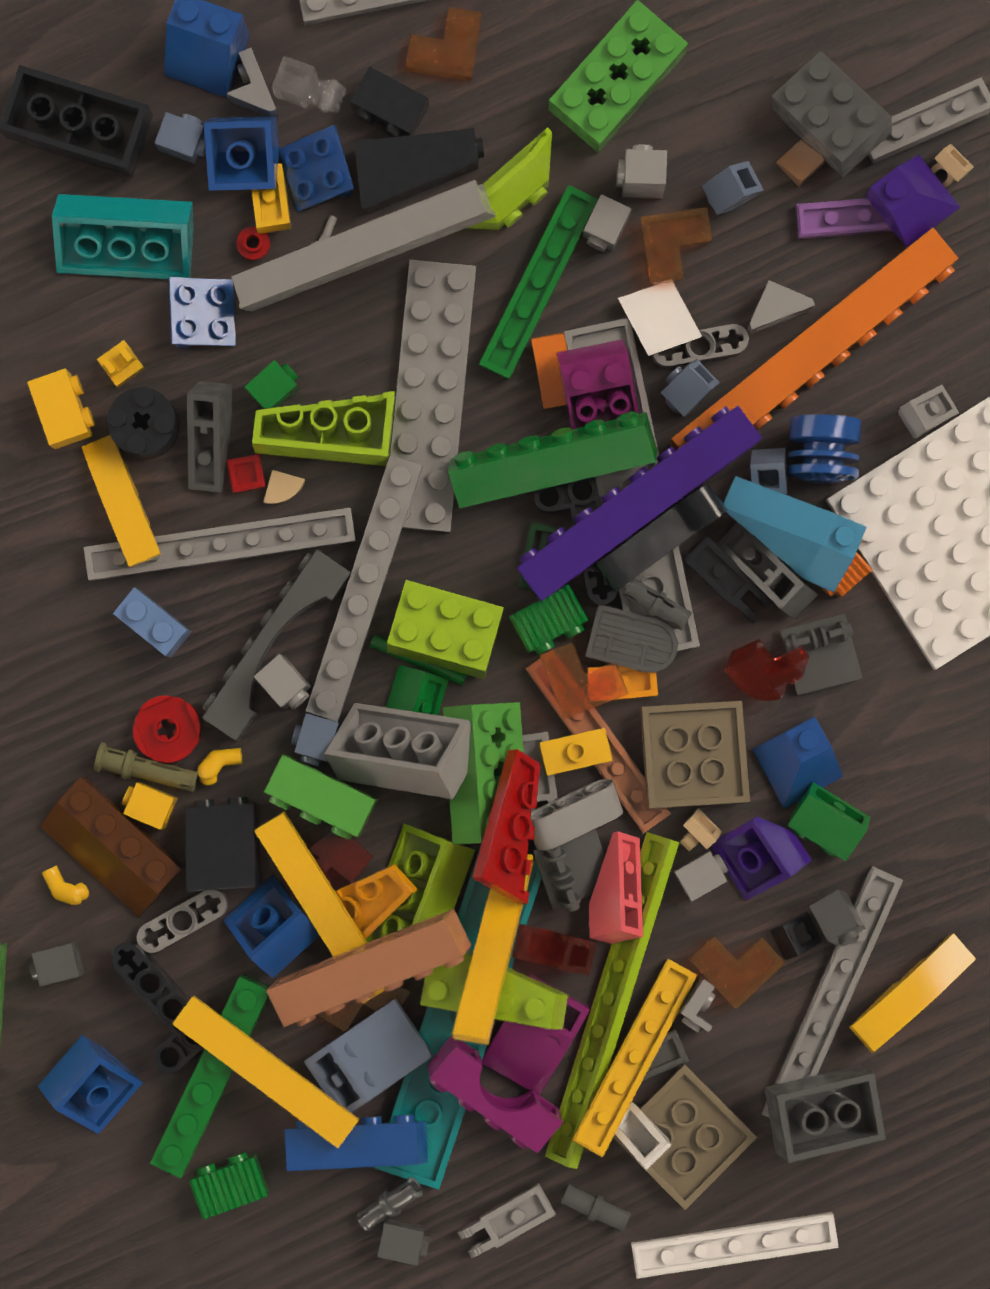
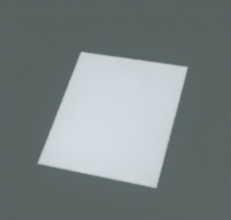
M672 280L618 298L648 356L702 337Z

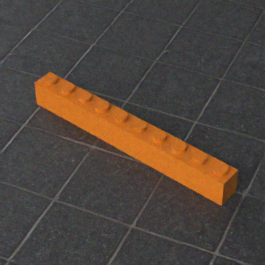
M931 228L671 438L669 443L675 451L686 444L683 438L699 426L704 431L714 423L711 417L726 406L730 411L739 406L758 431L773 419L769 414L779 405L784 410L799 398L796 391L805 384L810 389L824 378L825 375L822 373V370L832 363L836 368L850 357L851 354L848 349L858 342L862 347L876 336L877 333L874 328L884 321L888 326L903 314L900 309L901 306L909 300L914 305L929 293L926 288L927 285L935 279L940 284L955 272L952 265L959 258L938 232Z

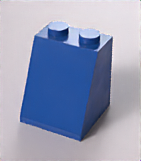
M175 0L166 23L164 75L215 95L228 98L227 93L230 92L238 71L237 65L242 61L239 52L246 50L250 39L243 14L204 0Z

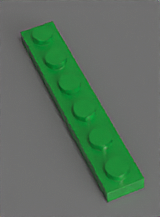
M570 185L567 186L479 363L480 367L510 380L598 202L597 198Z

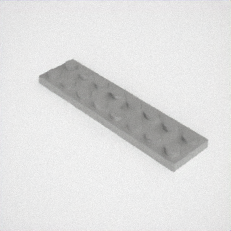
M409 259L390 454L423 465L403 529L451 533L454 490L448 475V469L451 459L459 451L476 266Z

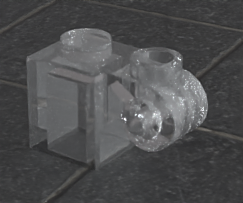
M286 56L282 58L272 85L276 98L306 109L308 103L318 106L319 110L324 113L339 112L340 103L343 101L342 97L345 96L347 91L336 79L331 78V80H325L324 82L318 80L314 66Z

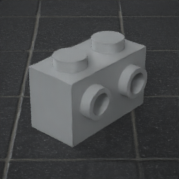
M644 144L634 145L632 149H626L624 159H618L616 172V187H622V198L662 199L666 186L667 150H653L652 146Z

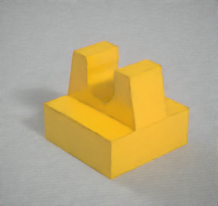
M125 340L97 359L117 388L145 369Z

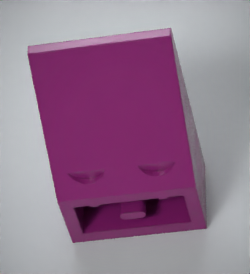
M623 339L556 353L571 430L582 428L594 420H604V422L618 419L624 413L637 412L638 414L629 356Z
M529 973L528 977H531V978H533V979H535V980H537V981H540V982H542V983H544V984H546V985H548V986H550V987H553V988H555V989L561 991L560 989L554 987L553 985H551V984L545 982L544 980H542V979L536 977L535 975ZM568 994L563 1029H547L503 1020L482 1058V1064L540 1095L590 1011L589 1006Z

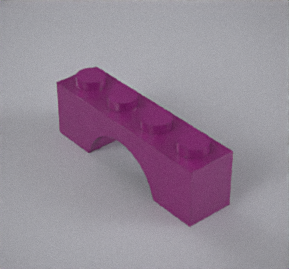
M453 1034L427 1064L430 1082L435 1088L443 1093H446L448 1090L457 1097L459 1104L466 1110L473 1112L475 1109L484 1116L483 1118L488 1125L495 1130L502 1128L508 1132L513 1142L523 1149L529 1147L538 1153L563 1123L559 1108L533 1090L513 1098L499 1097L486 1090L480 1083V1074L483 1067L480 1053L464 1041L454 1039Z

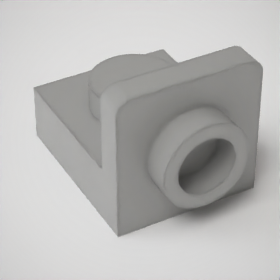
M701 976L684 1000L679 1012L684 1015L682 1022L696 1032H699L701 1028L709 1032L713 1026L698 1016L697 1013L699 1010L705 1012L715 998V994L712 993L715 986Z

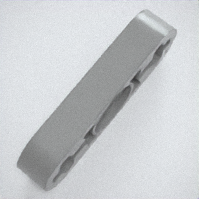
M738 324L699 330L702 338H705L710 345L707 354L696 355L693 353L690 346L691 341L685 343V353L688 357L686 359H682L683 352L674 353L670 361H666L665 356H659L658 353L653 354L652 358L655 364L661 368H674L689 365L696 359L700 362L734 357L744 352L749 342V336L746 329ZM729 332H734L735 337L742 338V341L737 344L736 349H732L731 344L727 343L719 346L721 352L715 353L716 342L713 334H718V341L727 339ZM681 345L672 347L670 349L680 348Z
M219 889L205 890L141 926L137 933L138 945L148 953H155L221 917L228 908L227 896ZM210 894L212 898L219 897L221 903L217 905L219 911L214 913L210 909L200 914L205 919L200 923L196 910L190 904L196 902V907L199 908L207 903V895ZM178 911H186L191 915L192 924L189 929L179 930L175 927L173 917ZM165 918L168 929L175 937L170 939L169 933H166L158 938V946H155L153 942L147 944L144 939L148 936L147 929L151 928L153 932L162 929L165 926L161 923V920Z

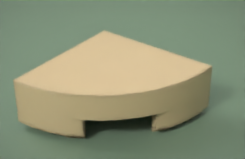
M272 470L264 503L275 505L290 500L301 491L306 480Z

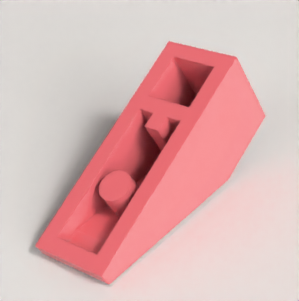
M622 832L612 833L589 903L588 925L591 939L614 944L643 937L640 838Z

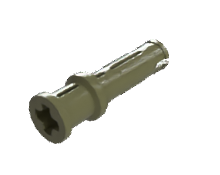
M101 742L94 763V772L99 773L101 770L119 774L125 780L136 777L194 793L198 780L197 771L137 756L138 754L135 750L129 749L128 752L107 747V743Z

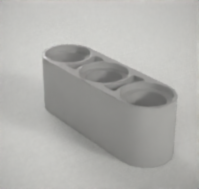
M602 779L592 782L532 811L531 821L532 826H535L534 843L536 849L544 851L556 848L621 816L623 809L614 781L612 779Z

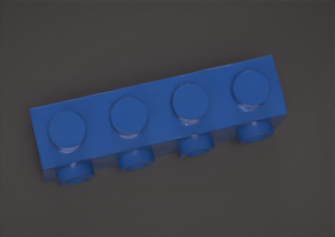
M414 1115L394 1116V1122L382 1123L381 1116L361 1118V1124L354 1126L339 1148H336L302 1121H296V1128L285 1129L287 1171L428 1163L426 1121H415Z

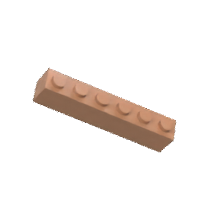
M453 908L281 977L266 992L283 1026L286 1027L296 1023L299 1027L313 1021L316 1018L315 1015L325 1011L327 1015L338 1012L345 1007L344 1003L355 1000L356 1004L364 1002L373 997L375 991L384 988L385 992L392 991L403 985V980L414 976L415 980L425 978L434 972L433 968L443 964L445 968L453 967L464 960L463 955L471 947V944Z

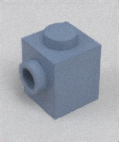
M166 112L154 144L158 151L196 164L199 156L204 157L206 154L204 125H201L202 121L192 115L183 114L181 118Z
M749 161L727 167L702 185L707 195V200L717 215L736 210L764 191Z
M696 359L684 369L678 366L665 379L669 385L661 394L666 398L665 402L671 410L681 413L685 417L720 382Z
M786 448L752 450L750 462L752 482L779 493L787 494Z
M306 713L303 725H296L291 744L296 745L294 752L302 754L300 761L320 766L321 760L328 762L324 753L339 730L341 723Z

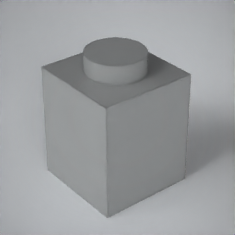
M601 194L583 232V237L588 239L586 243L599 251L604 252L606 248L613 251L630 217L632 208Z
M707 850L674 869L673 872L689 900L694 901L727 882L723 874L728 872V869L719 854L713 856Z

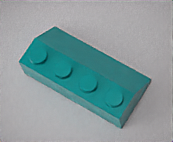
M58 194L52 213L56 273L153 279L191 277L194 232L192 202Z

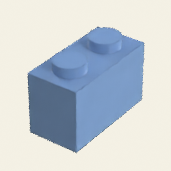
M135 587L113 613L163 655L170 658L192 632Z

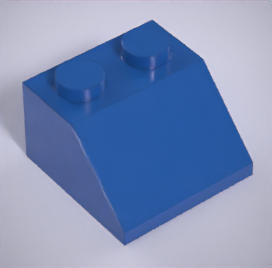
M277 116L210 118L204 122L209 191L276 188L279 156Z
M274 875L223 920L248 957L271 978L275 977L320 936L300 903Z
M81 1035L37 1087L55 1110L99 1134L143 1082L104 1047Z

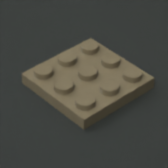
M742 701L645 706L640 708L647 809L750 802Z
M684 1063L639 1108L664 1133L671 1143V1146L646 1171L684 1210L757 1138ZM614 1134L613 1138L639 1163V1161L633 1156V1154L627 1149V1147L621 1142V1140Z

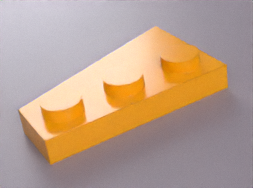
M393 864L335 890L366 940L417 888Z

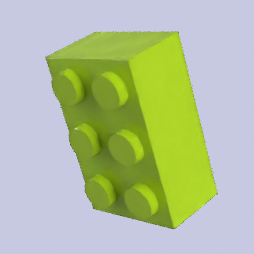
M405 580L387 641V652L484 679L504 607Z

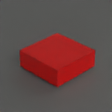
M260 454L226 460L233 494L267 488Z

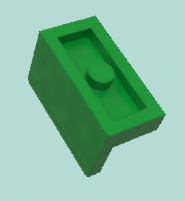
M399 665L386 708L438 715L449 679Z

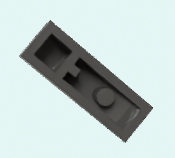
M199 381L187 392L188 489L221 492L223 490L232 421V384Z
M738 522L716 544L782 611L795 619L818 596L784 561L776 557L767 546L750 534Z

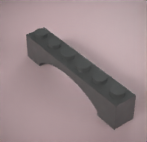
M316 550L314 555L308 553L298 567L301 574L295 583L288 581L279 594L282 602L275 611L271 608L268 610L259 624L263 629L256 639L252 636L249 638L240 652L244 657L239 665L236 667L232 664L221 680L225 683L224 687L218 695L213 692L202 708L206 711L202 718L235 741H240L258 714L253 710V695L256 684L254 676L260 671L262 663L273 643L283 630L308 608L326 599L334 602L349 581L351 572L319 550Z

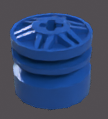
M826 414L792 416L790 418L789 440L804 445V449L789 452L788 459L803 462V464L789 465L787 467V476L810 483L835 484L841 481L858 479L859 469L844 466V464L859 462L860 456L845 451V447L860 443L861 420L849 416Z

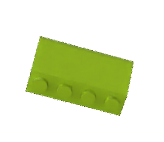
M404 823L388 867L395 864L415 885L417 890L366 939V942L369 943L453 909L475 850L462 844H453V841Z

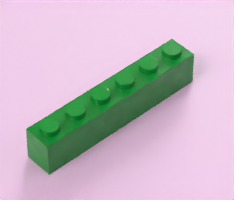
M628 412L620 415L618 419L604 422V420H594L587 423L584 427L571 430V428H561L549 436L539 438L536 435L521 439L519 443L507 446L504 443H498L490 446L486 451L477 453L465 451L459 453L451 459L448 475L459 508L655 463L657 446L647 412L640 414Z
M243 973L238 978L221 1016L251 1037L269 999L266 990L270 986ZM206 1049L194 1070L150 1163L179 1178H182L186 1173L234 1072L233 1069Z

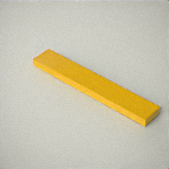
M282 812L254 830L332 956L334 957L366 944L365 938L286 812ZM384 988L375 991V995L370 999L384 992Z
M527 854V859H528V860H532V864H531V872H532V868H533V864H534V857H533V855H531V854ZM531 875L525 876L524 891H527ZM492 889L489 890L452 1033L453 1038L456 1040L485 1045L489 1043L523 904H516Z
M666 959L571 1141L600 1157L604 1156L690 991L697 974L670 959Z
M195 995L192 996L172 1023L336 1148L341 1146L360 1120Z

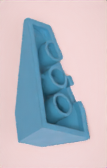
M734 476L723 502L727 509L726 512L750 534L758 538L776 557H779L793 569V572L801 579L831 592L835 591L854 559L866 530V526L838 514Z

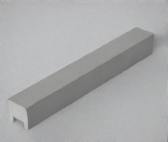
M473 180L231 276L240 302V309L253 312L495 217L484 185H478L477 181Z

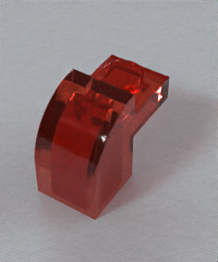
M757 639L733 650L725 671L736 686L746 695L758 700L774 701L783 698L787 683L793 684L804 676L810 656L803 647H799L774 659L761 640Z
M339 835L319 840L310 848L312 852L320 857L317 863L324 875L332 867L351 883L356 880L375 856L352 838L347 840Z
M520 924L512 957L589 976L597 942L552 929Z

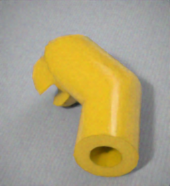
M241 748L211 751L198 766L197 772L200 782L206 786L213 785L217 782V774L223 766L242 764Z
M57 865L42 872L51 894L56 900L70 905H79L82 903V900L88 898L89 890L87 886L83 883L76 885L66 883Z

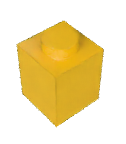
M137 782L134 788L129 786L124 795L122 805L126 806L123 814L162 830L166 828L178 798L142 782Z

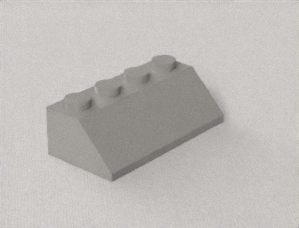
M354 703L324 755L338 780L453 799L468 773L471 724L469 720Z

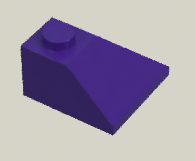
M920 155L897 166L872 185L865 196L906 249L931 228L936 227L960 208Z
M755 817L719 837L710 846L715 855L719 854L728 869L727 873L745 901L792 877L812 860L793 831L759 817Z

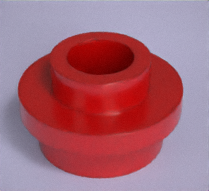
M255 226L247 227L238 235V251L248 260L262 259L269 252L270 238L267 233L259 234ZM252 237L259 239V245L256 248H249L247 246L248 240Z

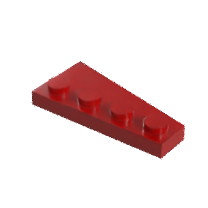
M518 749L508 750L472 878L516 904H528L529 892L524 891L525 876L531 875L532 860L527 859L528 842L529 840H534L535 826H532L531 809L537 807L540 763Z

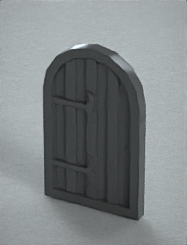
M598 605L585 657L627 667L638 672L655 673L665 669L673 662L678 651V640L673 629L661 620Z

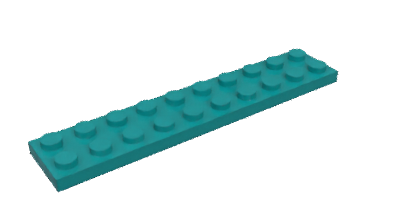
M534 861L527 887V892H529L528 904H523L508 963L510 968L513 967L541 881L536 861ZM476 862L457 916L471 944L469 949L473 951L490 890L489 887L472 878ZM427 1007L419 1034L434 1056L452 1035L458 1012ZM464 1041L480 1053L482 1061L487 1045ZM431 1057L405 1075L389 1122H394V1116L414 1115L415 1121H426L428 1163L375 1167V1169L405 1179L413 1177L418 1183L439 1190L466 1109L459 1104L457 1097L448 1090L446 1093H443L432 1085L427 1066L433 1058Z

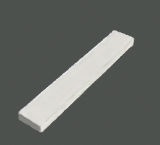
M832 1212L631 1242L637 1279L839 1248L834 1214Z

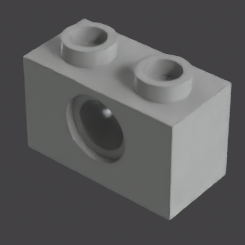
M281 654L276 656L254 676L281 708L287 709L290 706L296 709L309 698V694L306 691L311 688L310 684L289 660Z

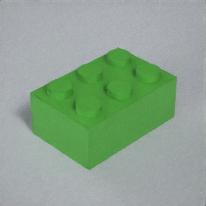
M289 755L281 756L264 791L271 795L269 802L285 810L291 809L294 806L302 810L300 817L316 825L321 824L323 820L333 825L331 832L347 840L351 839L353 835L356 837L361 836L378 801V798Z

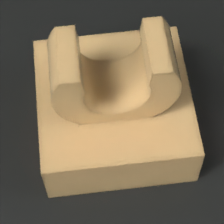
M949 144L934 158L938 163L933 165L931 170L934 174L939 169H944L947 172L948 178L943 182V186L946 188L955 180L959 182L974 166L952 144Z
M697 808L683 824L688 832L683 836L680 843L688 851H691L699 842L708 849L717 841L722 831Z

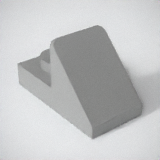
M252 48L239 52L242 63L238 64L237 68L243 83L250 82V84L228 92L229 102L262 116H277L279 118Z
M943 385L901 406L898 411L899 416L914 439L959 413Z

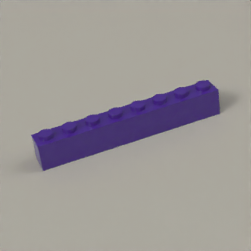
M727 406L711 417L714 423L704 431L700 426L695 428L683 438L686 444L675 451L671 446L656 458L659 464L648 471L644 466L628 478L631 484L620 491L618 487H615L601 498L604 504L595 511L588 507L574 518L577 524L565 531L561 527L547 537L546 540L549 544L538 552L534 547L521 556L519 561L522 564L517 567V571L539 601L543 602L758 444L762 437L740 407L736 406L731 411Z

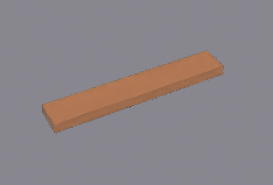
M552 649L527 667L525 670L572 735L601 728L606 729L613 761L594 766L604 779H612L614 781L621 804L644 834L669 816L671 813L667 808L647 809L645 777Z

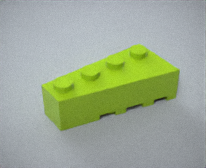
M395 391L383 392L382 395L368 397L366 395L355 396L352 399L339 401H318L317 404L304 406L298 404L256 410L252 439L254 452L257 454L387 466L391 448Z
M468 949L463 955L464 960L453 967L445 968L443 964L433 968L434 972L425 977L420 1005L458 1012L473 950ZM507 967L495 1019L547 1029H563L568 994Z

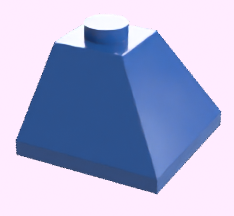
M810 717L752 748L783 808L801 800L812 782L825 787L843 777L833 749L816 717Z

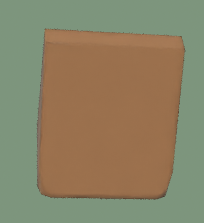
M800 140L776 163L799 187L824 164L825 159L808 144Z

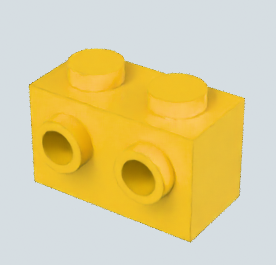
M65 368L27 382L49 446L58 449L93 436L90 427L95 426L89 407L83 408L79 395L84 394L77 375L72 376Z

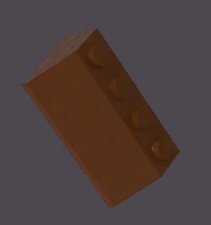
M80 777L55 804L40 827L140 918L186 867L135 820L124 815V810L88 777Z

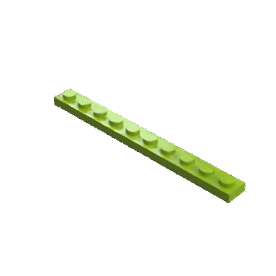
M646 832L640 851L643 937L611 944L559 1109L563 1123L551 1136L545 1157L569 1168H578L584 1147L571 1140L609 1069L679 846L677 841Z

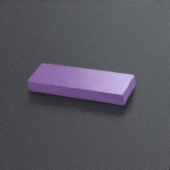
M867 198L796 204L795 206L798 239L893 232Z

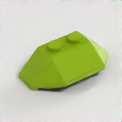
M548 127L483 183L495 217L467 228L499 230L504 225L509 228L522 217L521 210L529 203L533 206L536 205L548 194L546 188L549 186L552 131Z

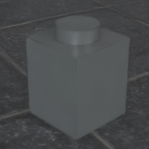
M837 890L810 905L827 941L832 944L849 945L859 938L858 933L866 929L848 894L841 890Z
M77 941L31 953L33 960L29 961L30 973L33 980H38L39 986L72 979L85 974Z
M390 1218L385 1219L377 1257L418 1266L419 1256L426 1257L430 1241L429 1236H424L425 1226Z

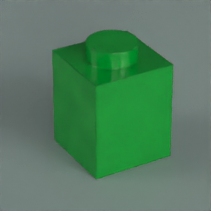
M274 360L251 380L245 388L263 409L281 407L300 390L295 383L299 377L287 363L280 366Z

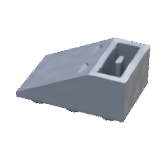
M395 998L306 1059L304 1063L324 1093L352 1113L434 1055Z

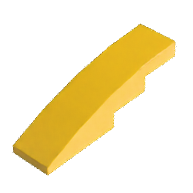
M108 435L82 446L93 480L128 566L132 568L162 555L118 445Z
M954 933L948 935L926 958L921 959L898 982L893 983L849 1028L871 1053L875 1052L927 1007L976 958Z

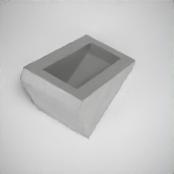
M768 280L747 327L748 334L751 335L812 311L815 306L813 299Z

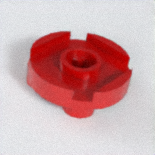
M167 695L158 696L147 701L138 711L139 713L133 725V737L139 750L154 761L164 763L181 761L188 757L200 743L202 730L200 717L195 708L184 699ZM163 720H167L169 724L175 723L176 729L173 731L174 736L170 739L166 735L160 736L158 732L163 727Z

